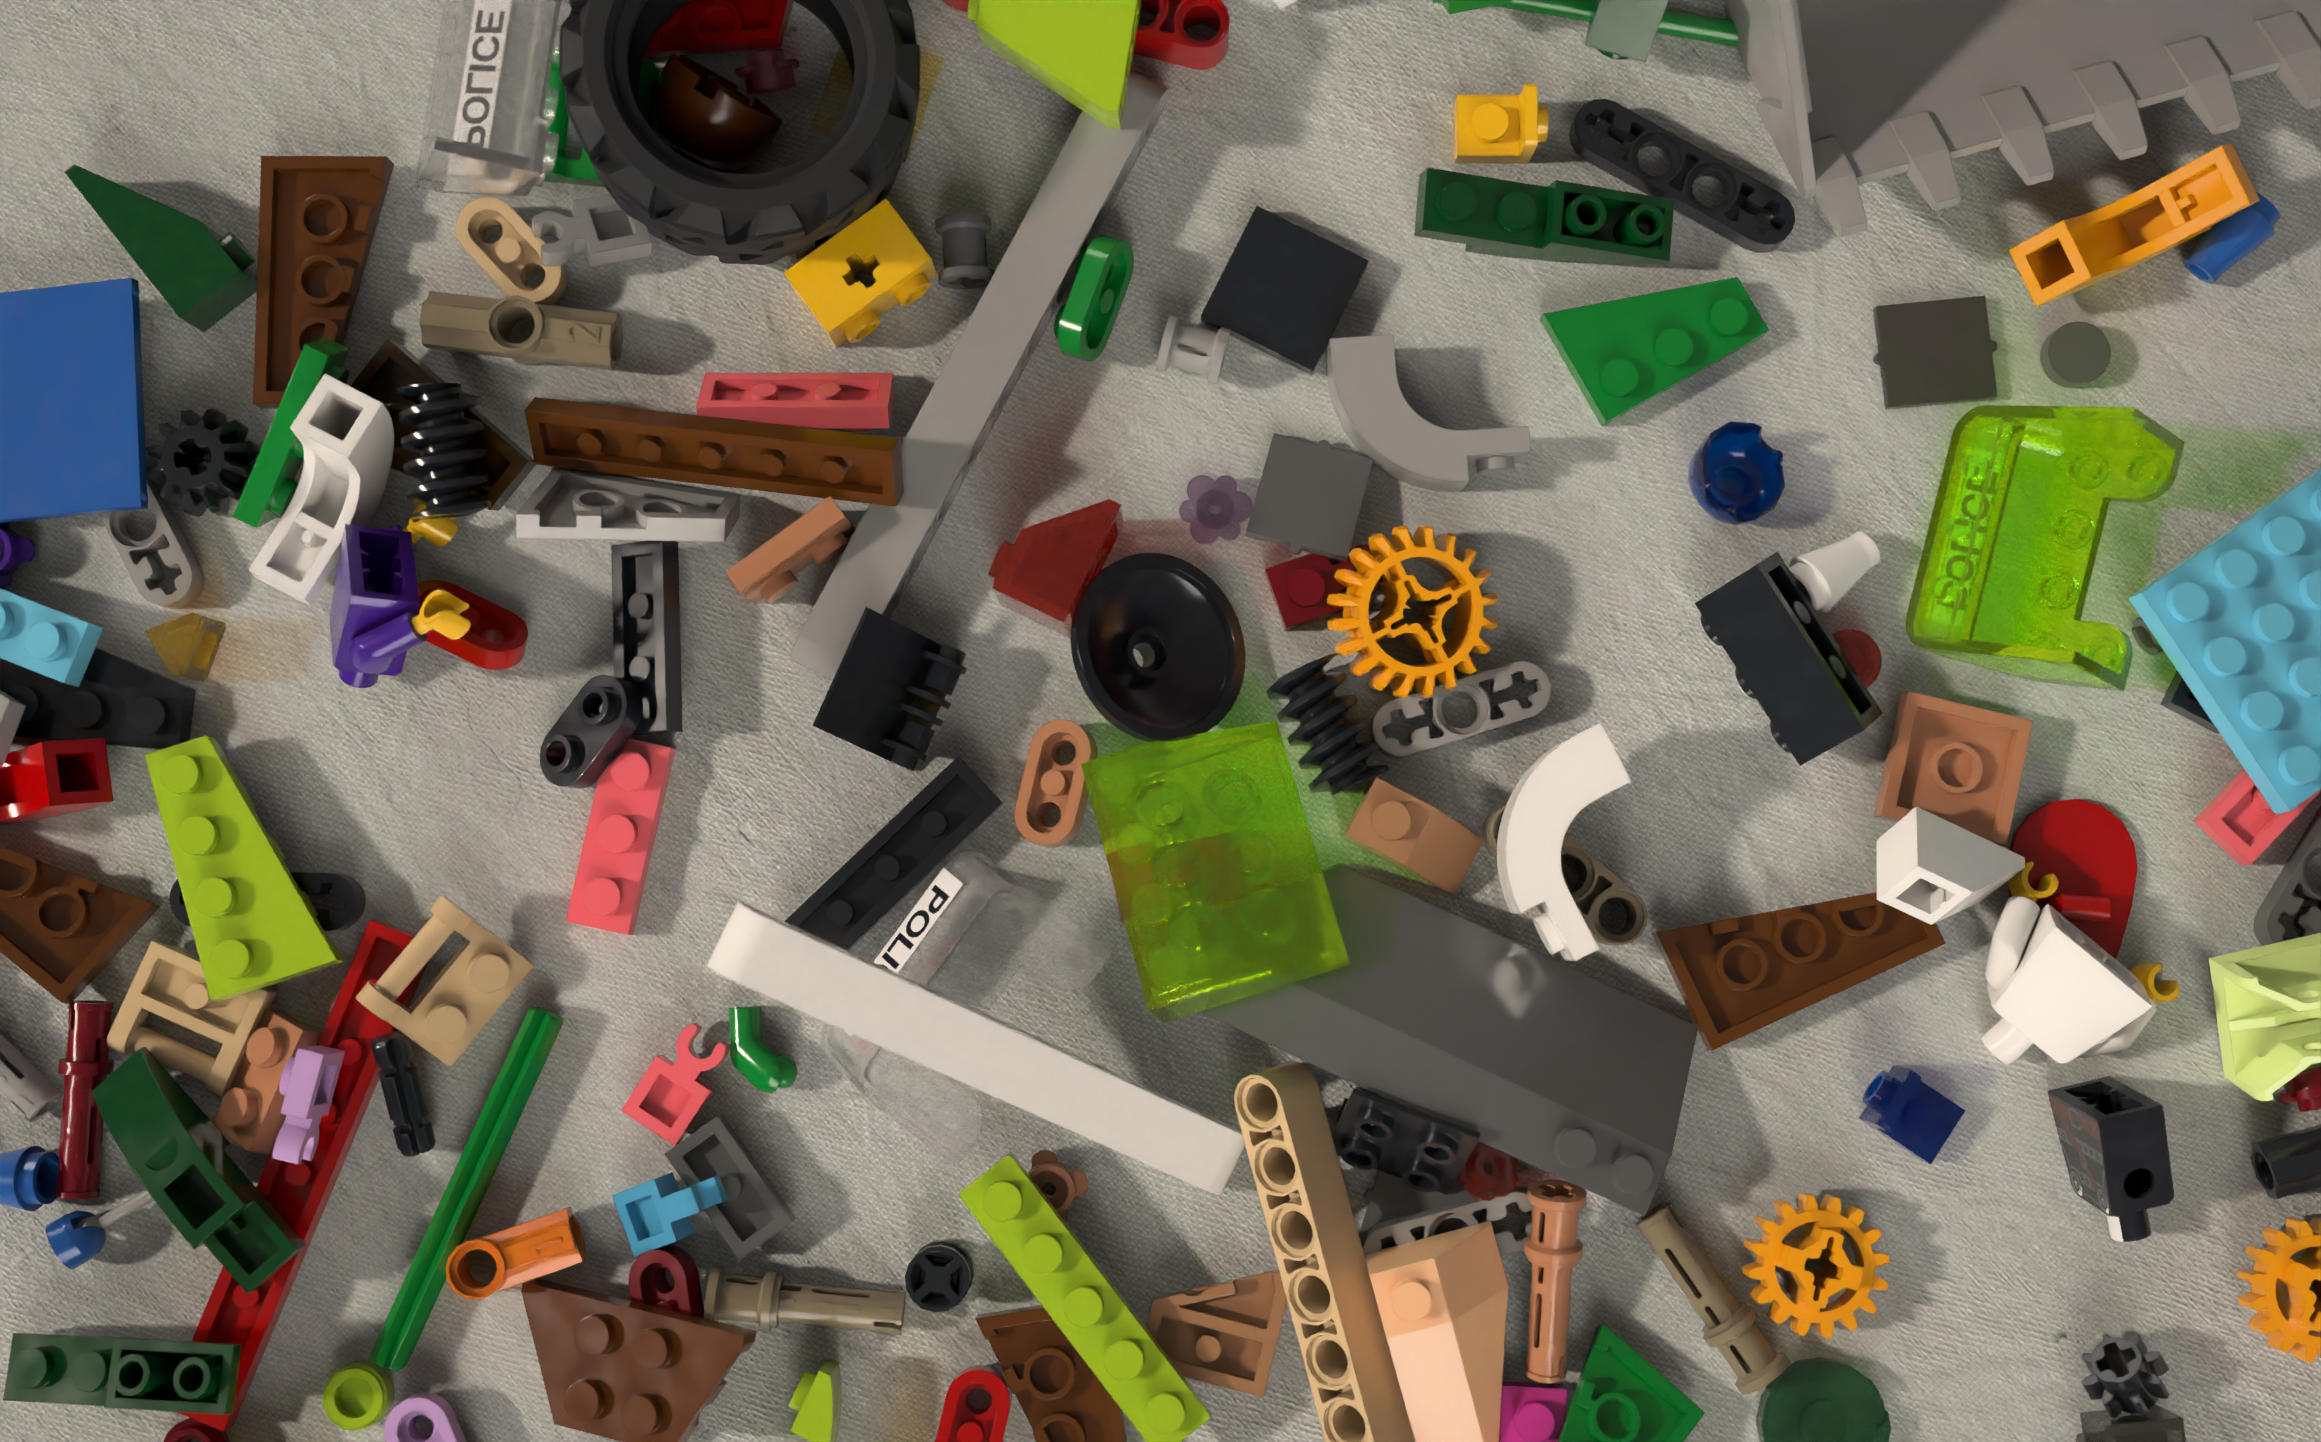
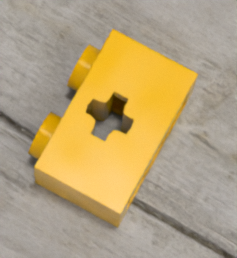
M887 198L783 272L793 290L836 347L846 340L854 344L869 336L880 325L881 320L878 318L897 303L905 307L917 301L930 289L932 284L929 280L937 275L931 257ZM864 269L868 275L874 276L876 282L866 288L863 283L857 282L854 277L858 271Z

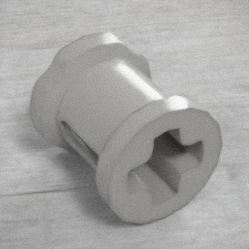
M1170 314L1163 333L1156 369L1166 371L1171 366L1207 376L1208 383L1217 385L1231 329L1221 327L1218 332L1182 324L1180 323L1179 316ZM1180 344L1206 350L1208 354L1205 355L1182 349Z

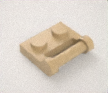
M441 895L429 909L434 915L376 984L368 982L355 998L376 1016L390 1023L445 1065L451 1067L534 967V964L450 899ZM453 931L467 939L466 942L410 1009L396 1000Z
M151 941L109 1031L107 1046L127 1055L133 1050L137 1052L140 1048L146 1047L159 1062L206 1082V1090L224 1097L246 1053L249 1038L256 1031L265 1009L270 1008L277 991L264 987L221 1002L211 1001L199 957L164 941ZM149 1012L223 1044L217 1058L147 1028L146 1019Z

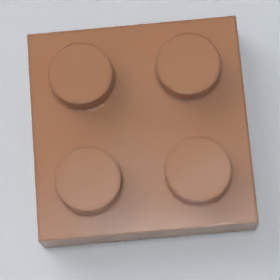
M1910 691L1900 693L1874 817L1898 822L1917 806L1999 846L2007 845L2033 721Z

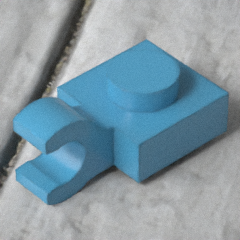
M673 1172L612 1195L634 1256L694 1234L689 1216L728 1200L719 1175L679 1190Z

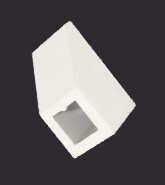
M1917 806L1876 840L1877 900L1930 925L1984 900L2025 868V857Z

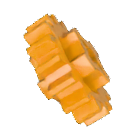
M1799 1192L1798 1208L1796 1209L1781 1199L1774 1201L1778 1218L1772 1222L1757 1216L1754 1221L1764 1234L1761 1240L1745 1239L1743 1244L1744 1247L1757 1254L1756 1262L1742 1266V1273L1744 1275L1760 1280V1284L1749 1293L1751 1298L1759 1304L1773 1301L1766 1316L1777 1324H1781L1790 1316V1330L1801 1336L1806 1335L1811 1322L1816 1332L1824 1338H1832L1834 1321H1839L1851 1331L1857 1329V1322L1853 1312L1861 1308L1874 1314L1877 1307L1867 1296L1871 1289L1887 1290L1889 1284L1875 1275V1267L1883 1266L1890 1262L1889 1255L1881 1251L1872 1250L1871 1245L1882 1236L1880 1230L1870 1225L1859 1228L1865 1212L1851 1205L1840 1214L1841 1199L1830 1194L1824 1196L1820 1207H1818L1814 1195L1807 1192ZM1805 1224L1803 1233L1787 1242L1783 1241L1793 1229ZM1841 1231L1847 1236L1852 1245L1855 1263L1849 1261L1842 1248L1845 1236L1840 1234ZM1821 1257L1826 1260V1266L1823 1271L1812 1270V1272H1809L1805 1269L1807 1258L1818 1259ZM1775 1266L1781 1267L1790 1281L1787 1293L1791 1294L1790 1299L1779 1286ZM1847 1288L1843 1295L1827 1304L1828 1297Z
M2290 1217L2286 1218V1234L2281 1230L2266 1227L2262 1230L2264 1239L2268 1244L2264 1250L2252 1246L2246 1247L2245 1252L2256 1263L2253 1270H2237V1278L2251 1283V1292L2241 1295L2237 1300L2239 1305L2257 1310L2258 1313L2252 1317L2248 1326L2256 1332L2264 1335L2269 1334L2268 1346L2284 1353H2288L2291 1350L2293 1357L2313 1363L2317 1354L2321 1358V1218L2313 1217L2310 1224H2308L2306 1220ZM2307 1248L2302 1257L2290 1259L2296 1252ZM2310 1285L2317 1289L2315 1294L2309 1290Z

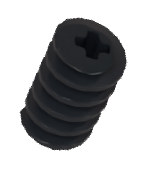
M423 383L396 388L397 397L416 403V405L398 413L399 423L419 429V431L401 438L402 449L421 454V457L403 465L404 474L424 480V483L406 490L408 501L426 506V509L409 516L408 519L470 516L491 507L490 499L471 494V488L489 481L488 474L469 469L468 466L469 462L485 456L486 448L466 443V437L483 430L484 425L482 422L465 418L463 411L481 404V397L462 392L461 384Z
M1337 653L1324 656L1281 676L1266 691L1269 700L1289 699L1290 701L1277 714L1280 723H1300V726L1287 738L1290 746L1310 745L1311 747L1298 761L1300 769H1321V773L1308 785L1311 793L1331 792L1332 795H1335L1389 771L1387 765L1367 766L1366 760L1379 749L1376 741L1357 743L1355 739L1369 725L1366 718L1346 719L1344 715L1358 702L1356 695L1336 696L1334 690L1347 679L1346 673H1325L1323 667Z

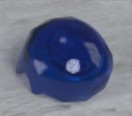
M1730 421L1714 430L1703 439L1689 463L1688 483L1694 498L1709 515L1719 522L1732 525L1753 523L1776 507L1785 488L1783 466L1781 465L1783 453L1780 450L1771 448L1761 437L1762 427L1755 423Z

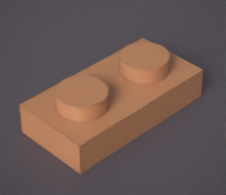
M266 1008L256 1031L249 1038L246 1053L232 1084L221 1101L220 1108L213 1122L217 1129L224 1136L247 1151L269 1155L286 1118V1115L280 1114L285 1098L279 1092L283 1069L291 1057H296L298 1048L316 1046L321 1033L285 1012Z

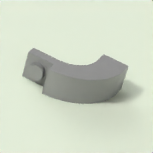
M1393 334L1329 339L1326 350L1327 378L1331 400L1339 422L1356 448L1364 456L1372 458L1374 460L1373 464L1390 476L1412 486L1427 490L1462 492L1469 482L1468 467L1476 466L1478 475L1506 474L1515 471L1514 463H1522L1531 452L1529 426L1450 430L1436 426L1419 416L1407 403L1399 387Z

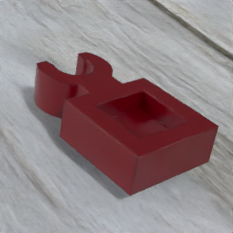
M1367 544L1357 545L1350 549L1351 551L1354 548H1361L1372 555ZM1311 553L1265 569L1264 573L1285 631L1343 612V606H1331L1327 603V598L1329 594H1341L1347 591L1348 587L1339 583L1334 578V574L1338 569L1353 571V564L1349 555L1347 562L1341 561V563L1331 566L1328 557ZM1382 576L1377 581L1372 593L1381 588Z

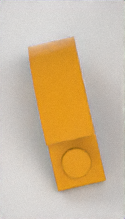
M2232 143L2217 147L2124 198L2089 213L2062 220L2013 247L2009 252L2037 307L2081 291L2168 251L2211 229L2212 225L2260 201Z

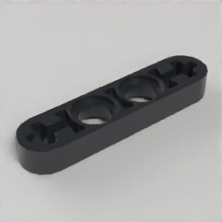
M1608 99L1590 101L1578 111L1569 131L1570 144L1574 152L1583 160L1646 195L1674 199L1675 211L1746 250L1755 253L1769 252L1777 248L1793 229L1795 223L1794 208L1790 201L1780 192L1614 101ZM1599 119H1603L1610 123L1607 132L1610 137H1604L1600 144L1589 139L1592 129L1587 124L1594 126ZM1630 132L1636 135L1637 138L1631 144L1623 160L1616 155L1623 145L1621 143H1624ZM1647 146H1656L1663 149L1670 158L1671 167L1669 172L1662 176L1646 174L1638 164V152ZM1701 176L1716 178L1725 189L1723 203L1713 207L1700 204L1693 195L1692 185L1694 180ZM1739 193H1741L1747 199L1739 207L1741 208L1740 211L1731 220L1725 214L1734 205ZM1763 208L1773 213L1770 223L1775 227L1769 228L1764 235L1754 230L1756 219L1752 216H1757Z

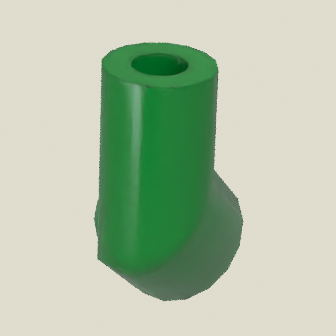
M761 1006L729 1008L730 1057L733 1066L760 1091L773 1093L777 1088L785 1089L792 1086L797 1076V1066L794 1059L788 1054L775 1055L773 1051L762 1043Z

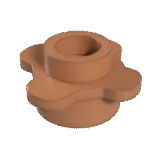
M1040 1150L1033 1155L1031 1159L1032 1168L1028 1174L1066 1222L1068 1219L1067 1209L1075 1197L1082 1196L1087 1191V1177L1081 1170L1071 1171L1060 1164L1053 1151ZM1048 1182L1056 1186L1055 1193L1051 1195L1046 1194L1043 1189L1044 1185Z

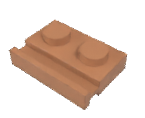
M829 496L733 565L725 573L739 593L743 594L752 603L756 604L763 598L767 603H772L787 594L798 584L799 581L795 575L812 562L816 561L819 566H823L841 555L849 543L846 538L853 534L856 529L832 497Z

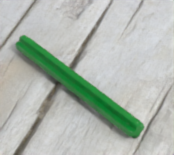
M531 1007L527 1011L370 1353V1359L375 1364L392 1371H399L407 1366L446 1281L448 1258L456 1247L463 1244L560 1032L563 1018L558 1014L542 1007Z

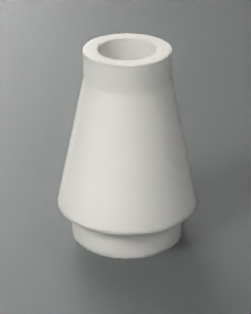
M1857 531L1846 539L1794 557L1790 561L1789 570L1815 610L1827 612L1870 568L1880 562L1881 557L1879 549L1872 538L1864 532Z

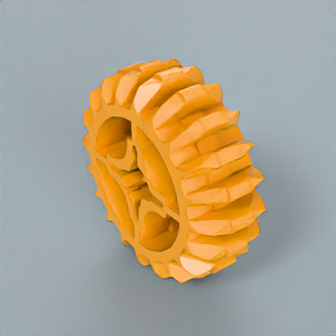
M1407 526L1393 527L1391 541L1382 533H1376L1369 537V548L1372 555L1361 548H1354L1349 552L1350 560L1358 570L1356 573L1347 569H1338L1334 574V578L1339 583L1348 587L1346 594H1329L1327 598L1329 605L1343 606V618L1329 620L1327 622L1328 629L1330 631L1346 630L1348 636L1339 641L1334 649L1338 655L1344 656L1357 651L1358 654L1351 662L1349 671L1354 676H1362L1371 670L1369 677L1370 688L1382 691L1391 681L1393 696L1406 698L1411 692L1412 687H1414L1416 693L1419 692L1421 697H1431L1435 689V681L1438 685H1443L1447 690L1457 686L1454 668L1467 675H1472L1477 671L1475 662L1469 655L1470 651L1488 654L1491 650L1490 644L1480 638L1479 634L1481 629L1494 630L1499 625L1497 619L1484 617V605H1494L1498 602L1499 597L1496 593H1481L1479 586L1487 582L1492 573L1487 568L1469 571L1470 566L1475 561L1477 552L1473 548H1463L1454 554L1457 545V537L1454 534H1442L1435 542V534L1431 526H1419L1413 537ZM1411 558L1425 562L1435 568L1447 582L1441 586H1431L1425 589L1418 583L1414 574H1406L1400 561ZM1383 575L1384 580L1380 584L1385 597L1384 605L1375 617L1369 619L1370 597L1377 581ZM1431 600L1421 606L1422 615H1415L1420 619L1419 623H1395L1404 618L1403 609L1410 608L1405 604L1406 601ZM1455 605V622L1446 642L1441 627L1442 618L1446 611ZM1401 634L1407 639L1412 649L1420 650L1425 661L1412 665L1403 664L1390 657L1377 642L1386 637L1394 638Z

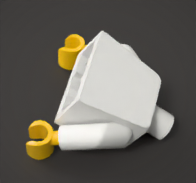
M2033 861L2025 863V868L2008 880V887L2014 896L2007 900L1993 932L1985 977L1988 982L1987 990L1991 1006L2002 1018L1982 1036L1981 1039L1984 1045L1995 1057L2007 1065H2011L2033 1044H2036L2060 1064L2069 1063L2077 1057L2089 1058L2129 1048L2155 1014L2157 1009L2154 1002H2168L2178 997L2180 993L2178 982L2176 980H2162L2154 987V977L2162 970V963H2139L2129 971L2052 906L2047 904L2040 910L2036 904L2037 900L2052 895L2058 888V879L2054 873L2044 875L2036 891L2028 883V874L2033 868Z

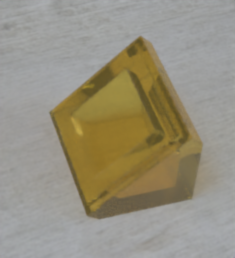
M192 612L145 630L171 674L204 682L207 680L226 629V623Z

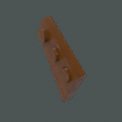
M0 846V952L61 1003L69 1004V1001H74L161 906Z
M1042 1305L984 1313L976 1316L975 1320L985 1340L988 1339L1003 1369L1002 1374L1012 1394L1016 1395L1034 1431L1033 1436L1036 1442H1127L1122 1409Z

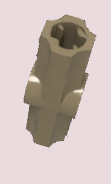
M429 291L426 301L422 303L419 322L422 332V344L429 349L512 358L515 362L526 366L546 362L615 371L616 364L621 358L623 344L622 318L618 313L535 304L530 299L519 295L493 299ZM523 319H534L535 328L528 340L522 343H511L510 334L513 327Z

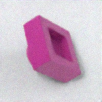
M1503 1381L1499 1442H1558L1566 1419L1567 1389L1561 1384Z

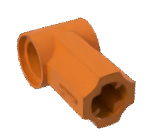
M567 1207L492 1234L466 1241L456 1247L448 1258L446 1265L447 1281L451 1289L459 1296L476 1300L585 1262L587 1260L585 1241L579 1222L576 1220L571 1207ZM476 1249L487 1251L496 1262L497 1271L495 1278L490 1284L478 1282L469 1271L470 1257Z

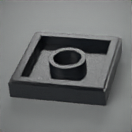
M1256 206L1201 314L1200 321L1218 330L1221 327L1231 329L1230 336L1312 376L1329 343V339L1332 337L1367 268L1369 260Z

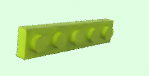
M1012 1151L957 1194L1146 1442H1181L1211 1418L1212 1412Z

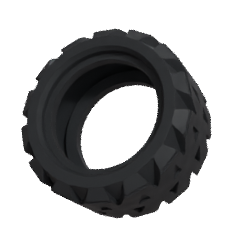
M568 0L571 12L562 23L559 47V75L565 89L568 115L599 181L620 208L630 217L643 223L647 227L648 232L654 237L687 254L717 256L722 263L766 265L791 254H795L796 259L810 254L879 204L890 192L902 162L905 163L916 123L920 92V46L916 43L913 13L907 0H793L813 13L834 35L847 59L852 75L853 88L846 110L838 125L818 148L791 165L758 174L723 173L689 161L668 147L655 134L640 112L638 83L642 61L647 48L661 26L675 12L693 0Z

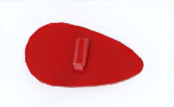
M2081 799L2049 802L2026 816L2014 832L2009 850L2025 857V863L2033 861V868L2028 874V883L2034 890L2037 891L2039 882L2044 875L2054 873L2057 877V890L2052 895L2037 900L2036 904L2040 910L2049 904L2116 959L2133 903L2138 869L2134 842L2122 821L2101 805ZM2008 887V897L2010 898L2014 895Z

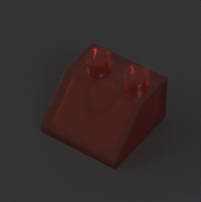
M1108 499L1021 529L1014 544L1005 540L1000 546L989 570V576L994 578L992 589L1000 604L1069 638L1072 618L1079 597L1091 579L1103 569L1124 526L1121 504Z

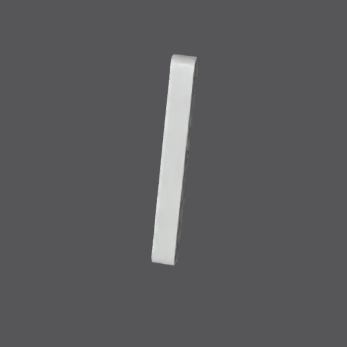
M737 903L707 963V967L734 982L1213 1194L1222 1195L1245 1146L1242 1131L1210 1115L744 903Z

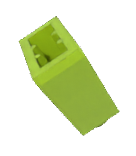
M969 0L968 20L976 21V27L983 45L1106 127L1121 129L1141 11V0Z

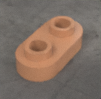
M1064 719L1053 720L1044 724L1035 733L1031 740L1015 805L1014 819L1018 831L1029 842L1043 847L1055 848L1063 846L1077 835L1083 821L1097 762L1098 750L1094 737L1086 728L1072 721ZM1072 743L1076 749L1075 758L1070 764L1062 765L1059 761V751L1064 745ZM1057 805L1061 811V818L1055 826L1048 828L1044 822V813L1050 806Z

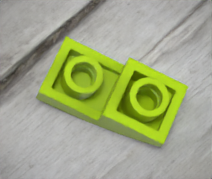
M827 1359L817 1375L807 1370L805 1371L788 1405L789 1408L798 1411L790 1429L791 1432L811 1442H836L841 1414V1377L838 1363Z

